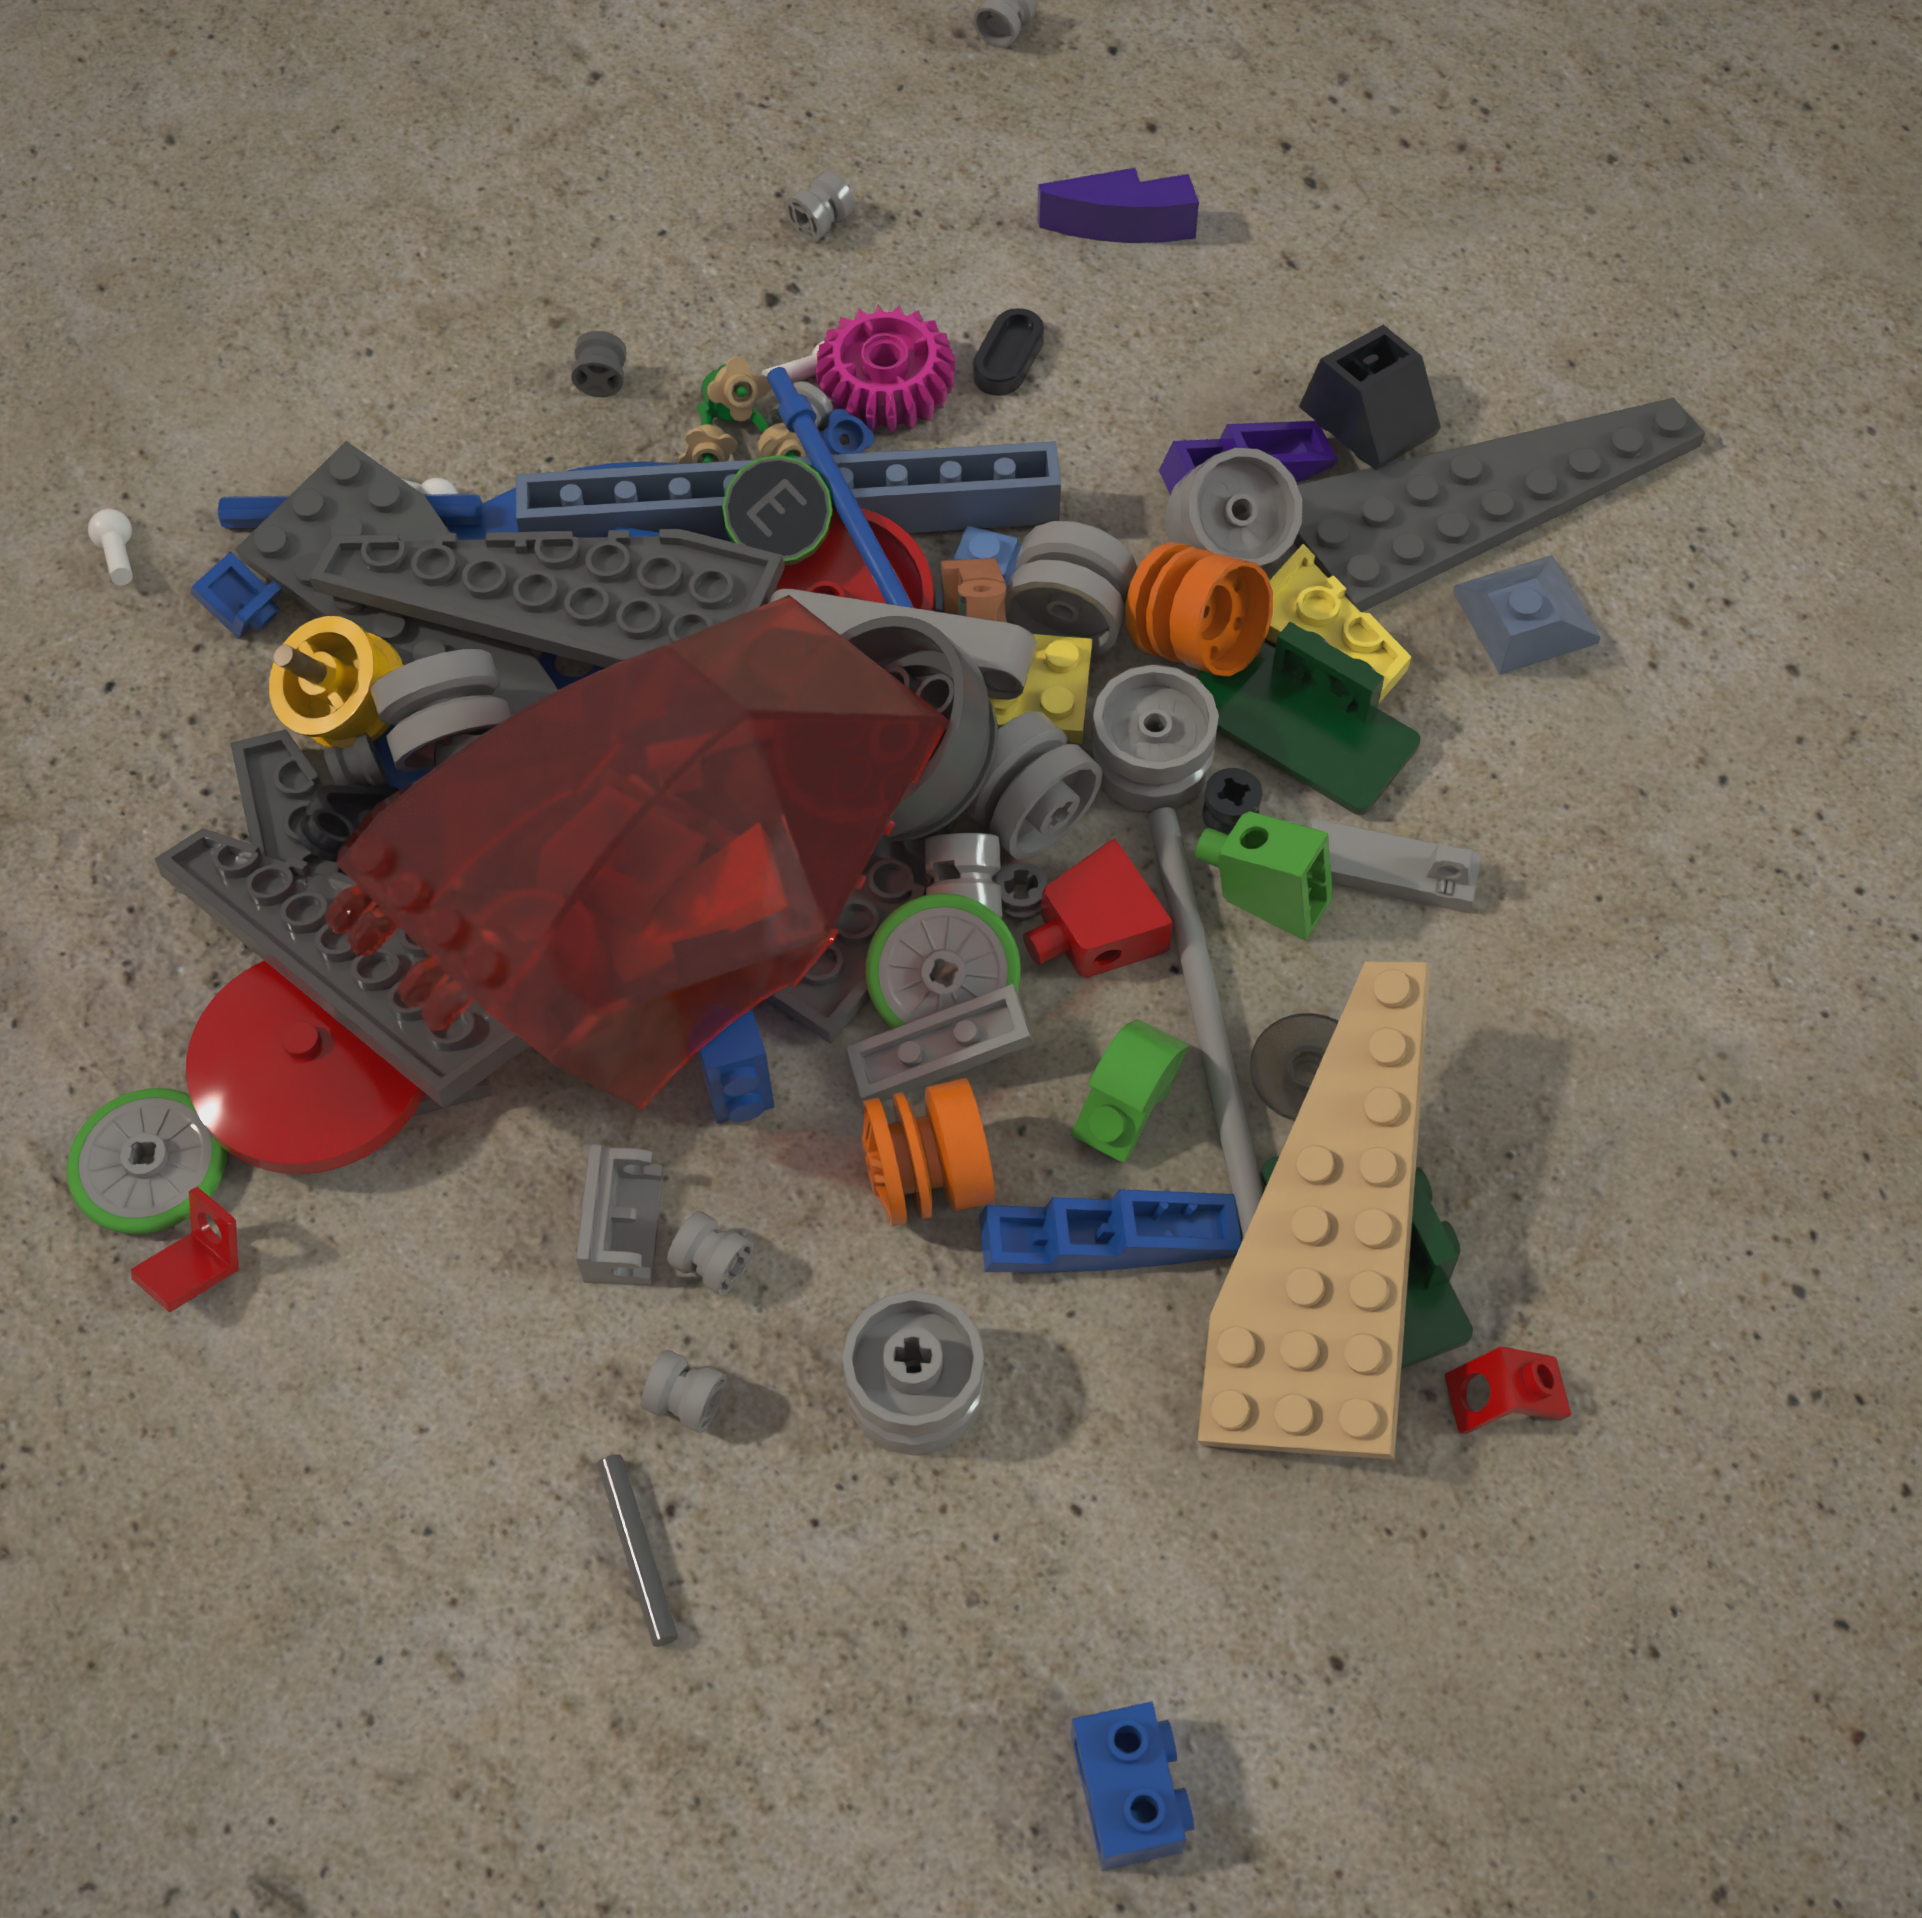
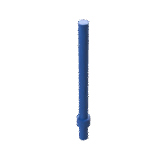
M776 367L772 369L766 378L780 403L778 413L787 430L796 433L815 471L819 473L829 489L830 499L886 604L914 608L814 423L816 413L805 395L798 393L785 368Z

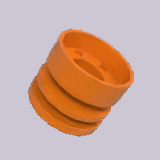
M1169 541L1154 548L1141 561L1130 582L1125 604L1126 628L1132 643L1144 654L1162 657L1164 660L1184 663L1188 667L1214 675L1231 676L1244 670L1258 655L1268 635L1273 614V590L1267 573L1255 562Z
M967 1078L927 1086L925 1088L926 1115L916 1118L904 1093L894 1094L893 1108L896 1121L894 1123H887L879 1098L863 1101L864 1124L861 1141L874 1196L877 1197L884 1208L890 1227L907 1223L904 1195L912 1194L921 1220L932 1217L931 1189L942 1187L953 1212L995 1203V1187L988 1146L977 1103Z

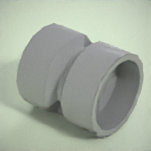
M956 833L926 838V873L935 878V883L926 888V895L949 893L969 897L990 908L1002 920L1001 886L992 881V876L1000 871L999 837L981 833Z

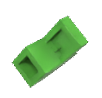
M1139 1019L1126 1024L1114 1037L1100 1059L1088 1083V1086L1092 1088L1070 1136L1123 1163L1128 1161L1132 1156L1154 1105L1167 1098L1190 1045Z

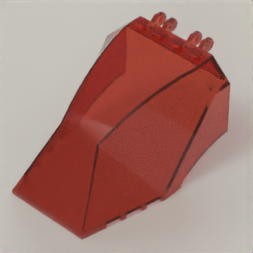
M788 595L672 643L620 661L563 687L517 712L468 743L423 777L379 802L338 851L337 865L357 885L341 890L334 899V903L329 905V909L325 911L326 916L324 918L329 923L328 926L336 934L347 933L349 935V938L346 940L358 957L361 955L371 956V954L377 953V950L382 948V944L387 942L399 927L430 956L415 963L407 972L408 975L402 978L403 981L398 984L399 989L397 992L400 994L401 1000L409 1008L411 1006L421 1007L426 1003L420 1015L425 1020L424 1023L432 1031H444L445 1028L451 1027V1024L456 1022V1018L461 1016L475 1000L487 1013L557 1067L642 1111L667 1081L727 1026L787 985L795 988L834 941L838 930L834 928L837 919L853 889L860 890L867 878L862 874L882 834L889 836L895 825L891 817L909 783H917L949 721L797 600ZM450 977L454 980V981H451V982H449V983H446V981H447Z

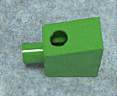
M1250 811L1242 814L1230 834L1208 827L1199 838L1195 857L1197 860L1219 868L1223 897L1230 904L1298 938L1308 939L1333 898L1328 833Z

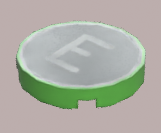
M782 455L758 458L741 468L728 484L722 505L726 531L733 543L783 555L784 566L798 564L816 553L828 537L833 515L829 489L819 473L799 459Z

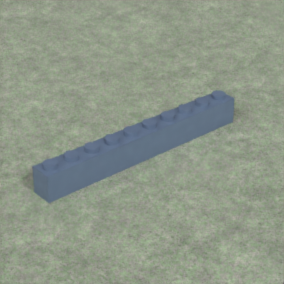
M1056 441L832 455L860 508L876 512L890 519L907 533L966 530L967 525L980 529L1031 526L1059 521L1061 479ZM808 456L791 457L803 461L814 469ZM754 460L516 474V521L519 532L572 531L573 536L577 538L608 537L609 530H615L616 526L652 532H660V529H681L733 542L725 527L722 507L728 484L737 472Z

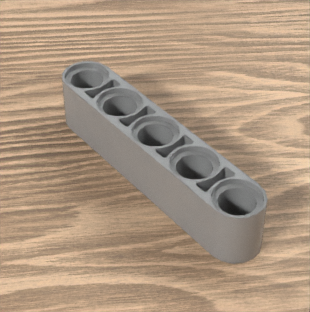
M781 589L772 594L756 639V647L766 658L786 665L806 667L828 643L850 628L866 621L886 616L913 617L930 623L939 629L974 660L983 675L988 697L1008 700L1018 698L1023 693L1037 644L1035 637L1027 629L1011 623L794 589Z

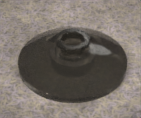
M1315 1013L1294 1014L1275 1021L1260 1034L1251 1053L1250 1076L1258 1096L1275 1113L1289 1120H1296L1311 1086V1083L1299 1079L1297 1075L1302 1072L1316 1074L1339 1022L1338 1020Z

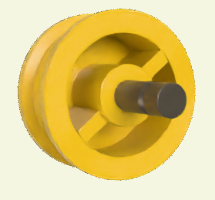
M325 616L313 619L300 626L287 638L283 645H280L275 650L274 662L269 678V696L276 716L289 729L301 735L309 736L327 748L337 746L343 749L352 745L356 736L368 733L371 739L375 741L391 725L380 721L370 689L378 679L403 666L397 651L384 639L366 632L362 627L346 618Z

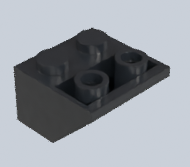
M1384 324L1322 357L1298 406L1314 419L1322 429L1331 433L1354 452L1358 459L1367 463L1375 471L1437 435L1441 427L1422 355Z

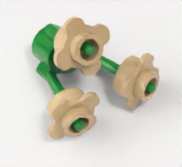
M736 356L730 358L726 364L719 366L717 370L709 373L703 380L701 393L705 401L697 406V412L701 418V426L687 432L686 452L679 456V464L728 461L730 454L737 450L736 439L732 435L726 434L721 428L713 425L715 417L722 421H744L750 418L763 433L758 442V451L762 457L776 455L806 457L807 454L796 433L788 431L784 423H777L771 426L756 408L755 403L760 397L767 396L771 386L765 375H756L748 368V362L744 358Z

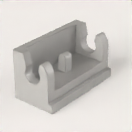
M597 1144L589 1145L576 1255L584 1283L652 1285L664 1174L662 1165L652 1164V1152L637 1148H609Z

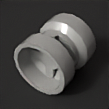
M984 1L973 16L976 32L990 45L998 48L1010 46L1019 35L1021 27L1026 25L1037 10V1Z
M824 171L811 181L810 189L807 191L800 190L787 199L785 208L791 224L798 233L807 240L815 242L830 231L833 222H842L854 212L855 200L847 184L833 172Z
M697 1211L684 1222L677 1232L668 1251L667 1261L669 1265L682 1273L688 1274L696 1271L702 1277L705 1287L718 1295H724L735 1286L743 1275L752 1257L754 1244L739 1233L727 1234L722 1231L720 1232L716 1219L702 1211Z
M665 1350L649 1373L641 1396V1407L658 1416L672 1412L674 1416L679 1417L683 1427L697 1433H703L712 1422L720 1406L726 1388L727 1376L710 1367L700 1370L696 1368L690 1369L686 1357L670 1350Z

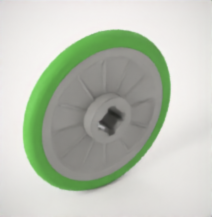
M938 893L921 896L901 905L882 922L870 943L865 973L872 1003L882 1019L894 1029L1013 984L1018 992L1021 967L1015 940L1006 924L996 913L972 898L957 894ZM943 958V961L957 965L951 976L952 980L946 983L935 977L931 978L929 975L932 973L935 960Z
M168 1088L137 1090L108 1102L84 1123L76 1135L67 1161L68 1185L76 1205L89 1219L98 1225L125 1234L158 1232L175 1226L190 1217L189 1191L193 1188L199 1187L211 1198L224 1174L227 1150L219 1145L210 1135L198 1116L188 1093ZM146 1155L148 1157L154 1156L153 1158L155 1159L149 1165L146 1163L141 1164L140 1162Z

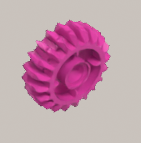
M878 304L875 312L871 314H866L858 308L855 320L840 317L837 329H827L824 343L819 344V351L817 352L818 366L815 367L816 382L819 383L820 390L830 399L834 410H846L850 415L866 423V426L872 432L878 426H887L893 434L896 426L903 423L913 430L917 417L931 421L934 408H944L947 394L952 392L955 356L952 354L947 333L939 332L935 320L923 322L919 310L907 316L904 315L900 305L893 312H884Z

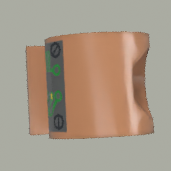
M996 558L941 561L942 610L944 613L1007 623L1005 615L1006 585Z

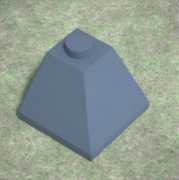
M1553 555L1454 585L1453 593L1499 675L1598 644L1600 641L1599 633Z

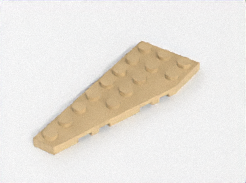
M1365 961L1211 1311L1198 1431V1442L1202 1446L1395 1460L1430 969L1427 962Z

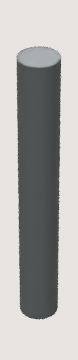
M622 1455L607 1456L598 1461L599 1472L654 1647L664 1646L678 1639V1634Z

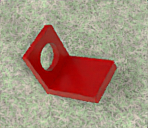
M199 1187L189 1191L191 1233L131 1269L132 1280L168 1312L174 1311L239 1270L236 1219ZM205 1213L208 1214L218 1226L219 1231L221 1233V1238H219L210 1228Z
M1500 1346L1445 1374L1459 1433L1468 1434L1513 1412L1555 1420H1563L1571 1416V1410L1555 1356ZM1481 1374L1489 1383L1490 1397L1486 1406L1482 1410L1475 1412L1467 1402L1466 1392L1470 1381L1475 1376Z

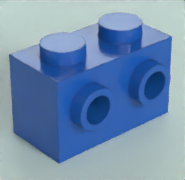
M1153 1701L1073 1718L1071 1739L1101 1871L1181 1854L1186 1842L1185 1832L1194 1830V1820L1186 1789L1174 1790L1168 1763L1177 1761V1751L1169 1720L1157 1722Z

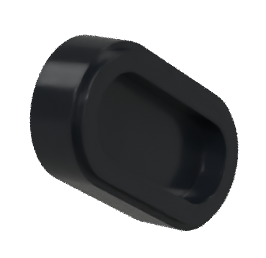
M1015 308L1004 311L995 319L973 360V380L981 391L990 395L1002 396L1016 391L1022 385L1044 342V324L1036 313L1027 309Z

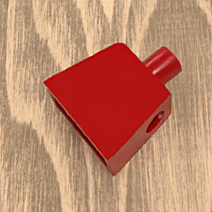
M1113 839L1044 888L1041 903V916L1044 924L1023 934L1025 947L1037 965H1041L1065 953L1077 973L1082 977L1089 978L1169 951L1173 921L1117 840Z

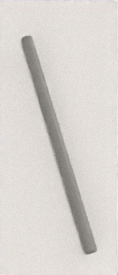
M1169 807L1159 808L1150 813L1149 822L1170 916L1173 921L1172 925L1232 1193L1235 1196L1241 1233L1244 1238L1264 1190L1177 812Z

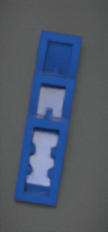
M1119 1189L1112 1199L1052 1197L1046 1207L986 1205L979 1214L985 1272L1053 1273L1174 1265L1236 1256L1242 1243L1234 1194Z

